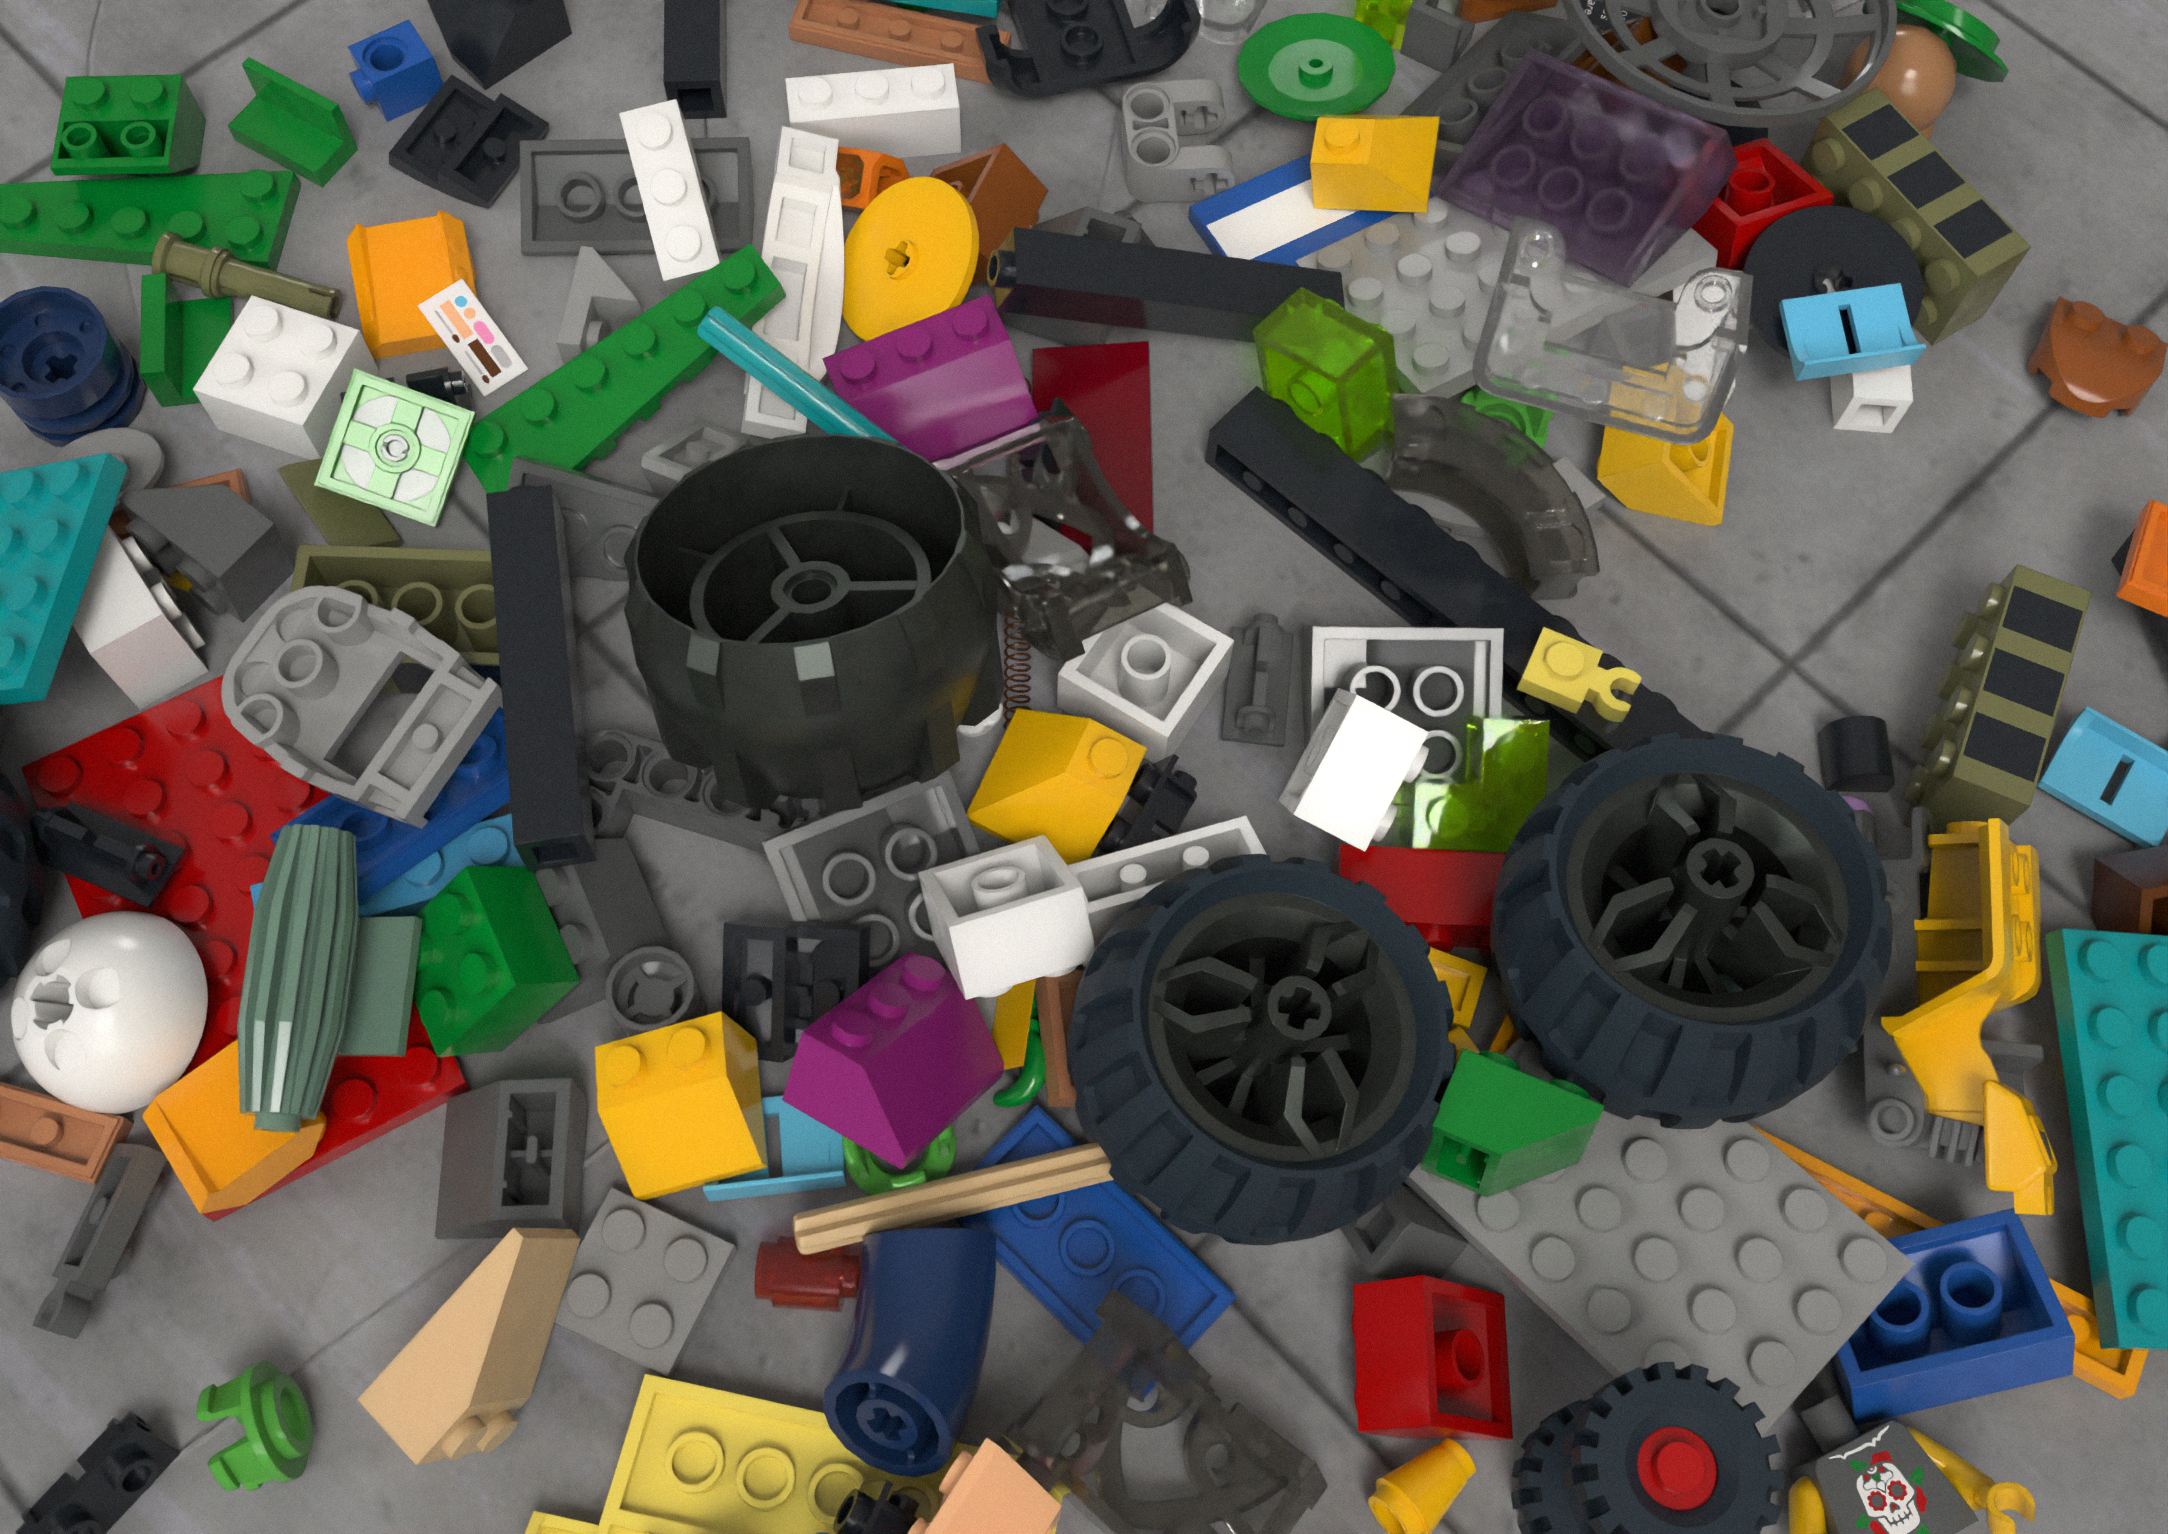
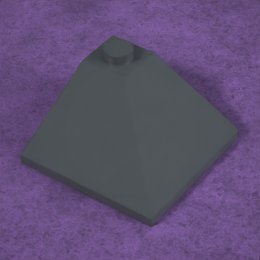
M1303 625L1302 699L1305 749L1337 689L1346 690L1429 732L1422 744L1429 748L1423 767L1411 783L1402 781L1391 802L1392 805L1397 807L1395 818L1499 819L1504 628Z
M949 769L937 778L922 784L909 775L886 786L863 794V808L833 813L826 811L761 841L793 921L870 926L869 981L908 951L919 956L932 958L939 962L944 970L950 972L934 942L918 872L981 854Z

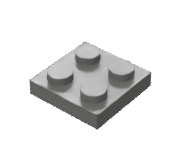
M611 1187L577 1249L554 1324L667 1379H672L738 1250L734 1244Z

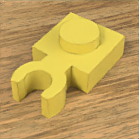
M1543 627L1517 690L1577 714L1583 700L1593 703L1595 710L1603 718L1613 722H1623L1631 705L1616 699L1612 695L1611 690L1619 689L1633 695L1642 677L1628 668L1616 667L1605 670L1598 667L1603 654L1602 650Z

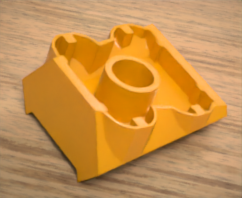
M439 210L436 216L364 227L357 223L346 242L363 338L373 359L446 348L447 346L417 305L460 279L464 280L477 298L474 283L477 279L476 265L467 244L463 221Z
M238 1039L156 1096L142 1115L200 1214L247 1205L311 1158L327 1126V1117L320 1109L317 1119L301 1120L300 1132L298 1133L269 1132L253 1129L255 1116L240 1113Z

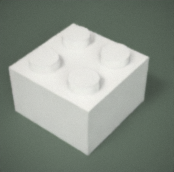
M251 295L193 388V391L218 430L308 460H315L324 457L342 405L340 393L347 391L354 368L377 376L379 369L360 330Z
M108 524L72 625L90 655L141 710L209 671L196 649L206 643L185 612L182 613L175 602L178 598L158 568L153 566L135 538L130 536L121 541Z
M1126 579L1059 671L1057 707L1072 716L1091 718L1146 747L1147 750L1143 758L1156 763L1174 754L1227 676L1234 640Z
M1338 688L1278 801L1293 815L1365 852L1371 839L1379 842L1388 832L1397 812V807L1392 805L1391 802L1402 781L1411 783L1423 767L1429 748L1422 744L1429 732L1357 694Z
M1045 834L918 872L934 942L966 1000L978 996L985 998L999 996L1009 991L1013 985L1042 976L1058 977L1072 972L1077 965L1089 962L1095 951L1083 887Z

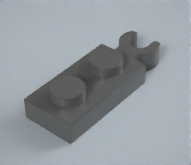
M116 1143L52 1276L58 1278V1281L40 1306L33 1326L58 1335L77 1339L88 1319L91 1300L96 1290L105 1291L110 1279L116 1278L123 1271L133 1249V1241L130 1237L141 1213L153 1206L162 1191L165 1175L161 1171L167 1161L164 1153L145 1145Z

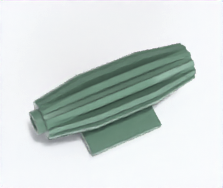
M312 824L283 826L254 909L237 1033L240 1113L255 1116L253 1127L255 1130L298 1133L300 1132L301 1120L317 1119L337 1056L405 1057L423 919L416 916L359 917L356 836L352 835L349 831Z

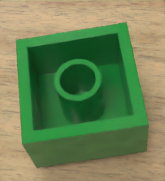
M466 866L415 915L423 919L413 998L437 1057L503 1051L580 982V978L533 871L528 872L525 866Z

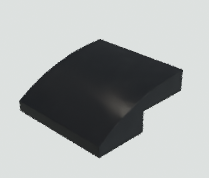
M451 75L390 150L389 165L444 194L488 209L520 168V140H541L549 130L550 123L502 93L493 101L454 75Z
M757 920L728 921L724 923L722 1012L756 1039L758 1060L784 1063L795 1057L802 1031L869 982L870 926L824 922Z

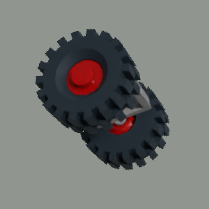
M1657 1362L1648 1368L1641 1369V1367L1625 1373L1592 1394L1594 1397L1584 1401L1582 1399L1577 1400L1539 1422L1540 1426L1538 1429L1529 1433L1521 1445L1525 1449L1523 1457L1514 1462L1511 1477L1519 1478L1518 1490L1511 1493L1513 1509L1521 1508L1525 1523L1518 1525L1522 1534H1760L1763 1527L1777 1523L1782 1508L1771 1503L1770 1500L1772 1492L1785 1489V1470H1771L1768 1457L1781 1452L1775 1434L1764 1438L1761 1437L1755 1423L1766 1416L1755 1401L1741 1406L1734 1399L1741 1388L1725 1377L1712 1382L1707 1379L1708 1368L1690 1364L1682 1369H1675L1674 1362Z

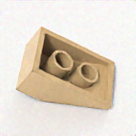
M513 1227L357 1399L415 1465L448 1458L451 1461H455L464 1455L476 1452L487 1454L502 1444L516 1428L518 1421L513 1416L531 1397L581 1239L572 1229Z

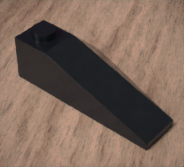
M427 0L452 59L484 90L489 89L572 34L563 0Z

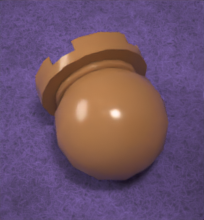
M1896 24V36L1889 56L1877 76L1862 94L1877 87L1929 140L1933 134L1934 121L1942 114L1952 100L1956 84L1957 63L1947 43L1926 26ZM1870 35L1845 60L1842 78L1834 86L1841 91L1847 88L1863 67L1869 50Z

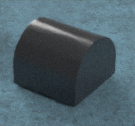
M1866 715L1845 717L1828 723L1817 734L1826 791L1835 789L1837 792L1887 793L1895 785L1887 724L1883 719Z

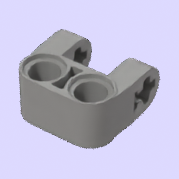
M1184 79L1156 83L1143 82L1133 85L1126 91L1123 96L1120 142L1126 186L1129 193L1135 199L1144 203L1203 201L1235 186L1236 180L1232 155L1226 148L1216 145L1179 147L1178 135L1208 133L1217 129L1223 123L1226 115L1222 89L1216 82L1209 79Z

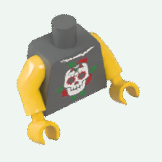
M1838 1393L1799 1412L1821 1452L1790 1468L1793 1486L1788 1491L1789 1534H1955L1979 1521L1973 1510L1981 1509L1986 1510V1523L1992 1534H2016L2015 1522L2009 1516L2000 1512L2002 1510H2015L2030 1522L2035 1521V1502L2032 1494L2025 1487L2009 1481L1995 1484L1991 1477L1955 1452L1914 1427H1905L1895 1418L1859 1431Z

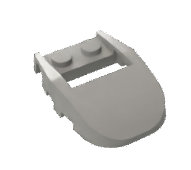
M316 585L304 587L285 595L272 604L230 659L221 687L223 708L226 716L230 718L231 724L251 743L264 749L281 764L280 768L342 801L421 829L428 822L423 816L497 709L499 707L503 709L502 689L489 677L485 680L470 667L457 651L442 639L439 640L420 626L414 617L396 607L389 611L369 604L362 595L335 586L325 587ZM407 656L434 673L360 778L356 779L329 762L400 662Z

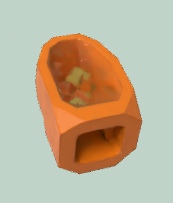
M838 146L835 170L840 177L842 209L863 212L881 192L900 181L910 178L902 159L881 152Z

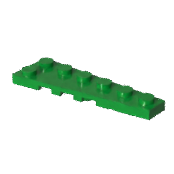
M260 169L251 170L246 173L0 184V253L152 266V257L159 238L165 232L171 231L181 235L184 242L207 249L221 246L229 249L237 260L260 268L263 267L277 271L301 184L294 171L267 172Z
M749 243L474 423L463 457L487 493L507 490L513 458L518 455L580 471L595 457L601 461L618 446L615 439L640 417L644 421L649 419L661 408L658 401L680 381L690 382L711 364L713 358L719 353L717 349L699 337L697 333L700 322L713 307L719 306L750 329L786 297L780 282L752 244Z

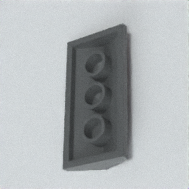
M1511 10L1400 114L1409 116H1440L1433 175L1469 164L1587 50L1569 20ZM1593 25L1597 32L1601 35L1600 26Z
M749 137L691 138L720 251L737 252L749 243H753L754 194ZM626 139L520 140L521 253L523 256L579 255L581 246L593 247L599 255L656 254Z

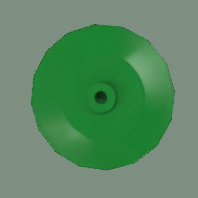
M1895 0L1897 24L1926 26L1944 40L1957 63V73L1986 82H2003L2009 70L2001 58L1994 53L2000 39L1986 24L1945 0ZM1865 2L1862 8V12L1864 15L1868 14L1867 5Z
M1329 13L1296 14L1268 23L1245 41L1237 58L1239 84L1255 103L1277 115L1308 123L1317 122L1318 117L1323 115H1351L1367 109L1388 91L1396 70L1392 47L1377 30L1354 18Z

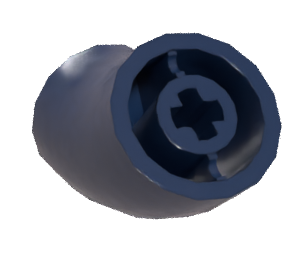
M921 1228L886 1231L863 1237L862 1269L854 1319L838 1365L824 1390L822 1408L832 1432L847 1450L866 1464L892 1475L921 1477L938 1472L949 1461L970 1413L986 1357L996 1279V1233L968 1228Z

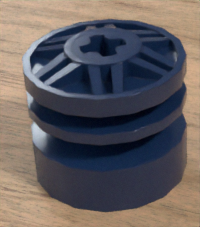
M40 286L16 292L0 302V397L12 408L34 436L56 447H64L70 442L95 431L128 427L141 408L145 392L144 380L140 375V366L89 298L69 288Z

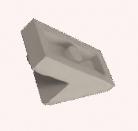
M580 247L556 341L563 364H566L606 338L608 332H615L642 314L640 303L635 295L593 247Z
M698 419L642 455L640 467L654 493L664 495L682 480L683 475L708 460L713 461L747 447L746 441L748 438Z

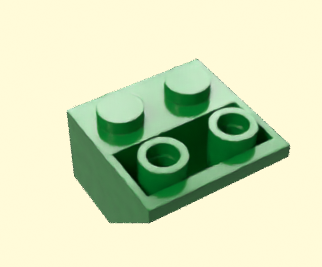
M182 74L66 77L50 169L55 176L174 173L200 165L206 119Z
M1463 1048L1440 1103V1112L1432 1125L1433 1139L1423 1157L1421 1170L1484 1197L1493 1196L1578 1164L1599 1121L1604 1105L1590 1100L1589 1094L1584 1089L1571 1082L1560 1079H1551L1546 1082L1523 1073L1516 1062L1502 1054L1492 1051H1481L1477 1054Z

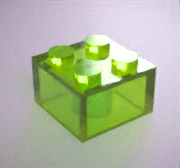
M1301 287L1253 329L1264 392L1272 398H1279L1285 401L1299 419L1317 433H1324L1334 439L1341 448V451L1356 463L1403 421L1393 335L1389 334L1379 324L1369 323L1344 310L1335 301L1323 299Z

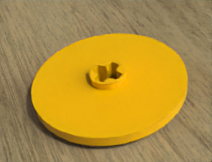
M933 177L909 178L881 192L860 214L844 244V295L842 307L843 318L858 337L868 341L959 306L962 303L972 282L979 253V231L976 216L962 193L944 181ZM909 258V263L904 268V263Z

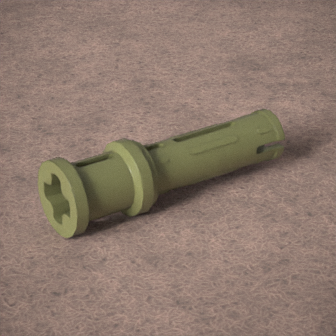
M171 231L165 232L155 246L151 266L152 274L166 273L172 283L176 281L199 288L206 297L216 300L230 295L249 300L251 295L333 322H335V318L339 317L342 306V293L339 289L320 284L317 285L300 278L247 264L237 260L235 255L227 248L215 246L212 249H207L184 242L181 235Z

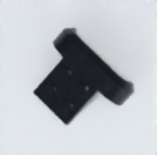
M1008 0L1024 50L1012 49L1002 44L996 25L975 28L976 42L990 82L998 90L1006 94L1035 98L1147 76L1163 71L1176 63L1191 47L1200 29L1201 15L1195 0H1167L1164 9L1155 19L1143 26L1134 28L1124 0Z

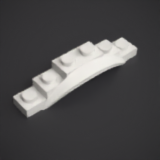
M782 126L778 139L773 184L768 199L760 257L780 282L786 297L750 329L824 385L828 372L822 358L835 353L844 295V235L840 177L835 170L839 139ZM746 372L743 393L746 396L741 433L769 439L806 433L807 417Z

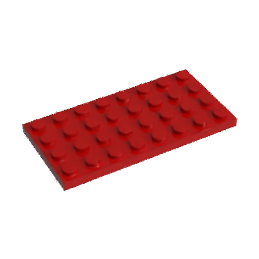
M224 675L21 767L38 810L42 807L51 809L54 806L66 808L71 801L186 851L151 909L64 873L83 919L102 913L119 911L154 914L163 917L180 928L196 948L207 981V1014L198 1048L190 1064L177 1081L238 1039L237 1022L254 915L250 885L264 882L275 849L269 835L331 795L280 768L281 764L264 749L251 743L231 724L230 718L225 714L221 699ZM414 998L412 999L405 1057L337 1056L320 1107L327 1117L326 1131L318 1142L314 1155L248 1204L447 1103V1099L472 1090L457 1056H436L426 1028L421 1021ZM247 1205L204 1213V1216L215 1222Z

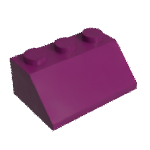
M990 294L822 358L835 393L909 450L923 456L935 466L1017 433L1028 430L1030 420L1038 416L1011 340L996 311Z
M908 951L802 1031L782 1101L902 1170L1002 1078L1004 1063L975 999L966 1000L953 975L944 970L939 962Z

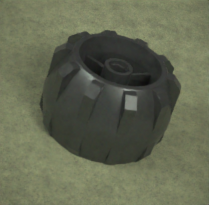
M806 433L775 437L771 441L739 449L716 460H708L683 475L682 480L662 496L647 516H643L623 557L629 577V597L624 607V612L631 633L636 665L645 681L661 740L673 761L702 770L713 766L722 799L748 808L769 809L779 795L803 799H825L828 813L863 808L862 793L886 786L906 775H909L920 784L937 778L960 761L956 733L958 726H976L999 709L1004 690V678L997 631V580L982 541L978 504L965 487L946 470L941 471L923 456L904 448L900 443L874 436L860 437L842 434L806 435Z

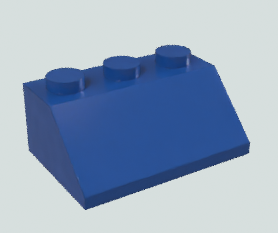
M2014 1208L1886 1239L1915 1264L1830 1359L1852 1419L1856 1425L2073 1375L2075 1334L2019 1215L2015 1214Z

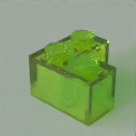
M1468 714L1465 777L1416 776L1411 783L1403 780L1401 783L1399 839L1411 848L1508 851L1514 837L1529 814L1546 796L1550 721L1524 715Z

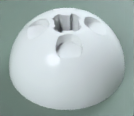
M135 911L108 912L82 919L65 927L47 940L34 953L23 969L14 990L10 1015L11 1030L15 1048L22 1063L35 1081L47 1092L63 1102L80 1109L97 1113L121 1114L150 1104L156 1096L177 1082L190 1064L200 1043L208 1006L207 981L201 959L190 939L180 928L163 917Z

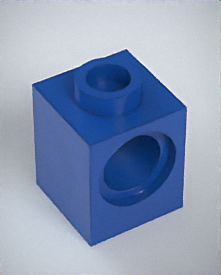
M406 20L348 46L357 70L350 72L349 76L358 95L365 105L375 102L387 122L428 104L444 85L433 55L410 20Z

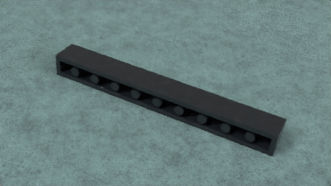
M1256 386L1209 430L1205 462L1411 626L1504 628L1502 698L1584 763L1615 748L1626 752L1633 744L1650 736L1678 732L1680 738L1706 739L1713 734L1708 731H1702L1680 714L1675 704L1661 693L1652 692L1642 683L1639 684L1633 695L1619 689L1611 690L1612 695L1616 699L1631 705L1623 722H1613L1603 718L1595 710L1593 703L1583 700L1577 714L1517 690L1543 627L1592 647L1594 646L1583 639L1568 620L1558 615H1552L1534 601L1519 582L1512 578L1503 577L1485 563L1471 545L1464 541H1457L1437 526L1426 510L1418 505L1409 504L1388 488L1386 482L1378 473L1361 467L1344 454L1334 439L1324 433H1317L1304 423L1285 401L1279 398H1272ZM1607 653L1602 654L1598 663V667L1605 670L1616 667L1626 668L1616 657Z

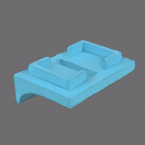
M1901 283L1781 300L1779 304L1796 381L1913 365L1926 349V345L1920 344L1912 331ZM1847 309L1857 351L1855 354H1849L1839 310Z
M2088 706L2085 707L2069 723L2041 774L2037 787L2144 849L2158 847L2168 829V751ZM2119 761H2122L2129 765L2108 804L2102 801L2100 797Z
M783 1096L762 1098L768 1167L719 1181L705 1183L703 1192L709 1202L846 1187V1166L842 1147V1135L782 1101ZM779 1116L783 1177L770 1178L766 1118Z

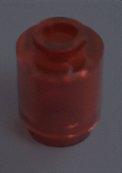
M780 1235L777 1242L762 1241L756 1261L755 1297L761 1300H771L773 1308L842 1312L845 1298L856 1299L858 1296L861 1256L849 1255V1245L808 1255L800 1254L794 1236Z

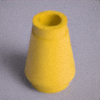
M1445 1438L1439 1445L1433 1446L1377 1479V1491L1368 1499L1370 1510L1388 1534H1431L1467 1484V1480L1475 1474V1464L1460 1444L1450 1438Z

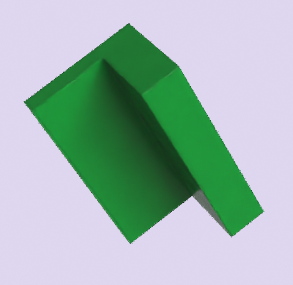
M248 57L242 63V67L256 96L227 125L234 140L323 188L358 150L339 104Z
M166 273L142 275L140 375L161 407L201 403L193 388L234 324V302L231 296L216 300L205 298L183 301Z

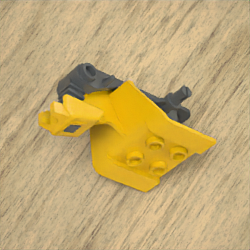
M1914 807L1911 815L1912 855L1907 859L1881 860L1887 878L1885 901H1889L1893 917V943L1890 964L1881 986L1879 1002L1864 1031L1865 1100L1868 1130L1874 1139L1884 1146L1899 1149L1929 1150L1928 1157L1943 1159L1945 1146L1949 1147L1946 1161L1952 1163H1961L1963 1151H1967L1964 1166L1979 1168L1980 1162L1985 1163L1986 1186L1989 1190L2013 1192L2015 1214L2054 1215L2053 1175L2057 1171L2058 1163L2039 1116L2036 1115L2029 1098L2005 1083H2001L1991 1058L1983 1049L1980 1038L1982 1024L1988 1015L2031 999L2042 987L2043 953L2038 851L2031 845H2015L2009 840V826L2000 818L1988 819V822H1952L1946 824L1947 834H1935V822L1932 812L1926 807ZM1854 810L1856 817L1855 825L1865 842H1874L1877 849L1874 816L1866 810Z

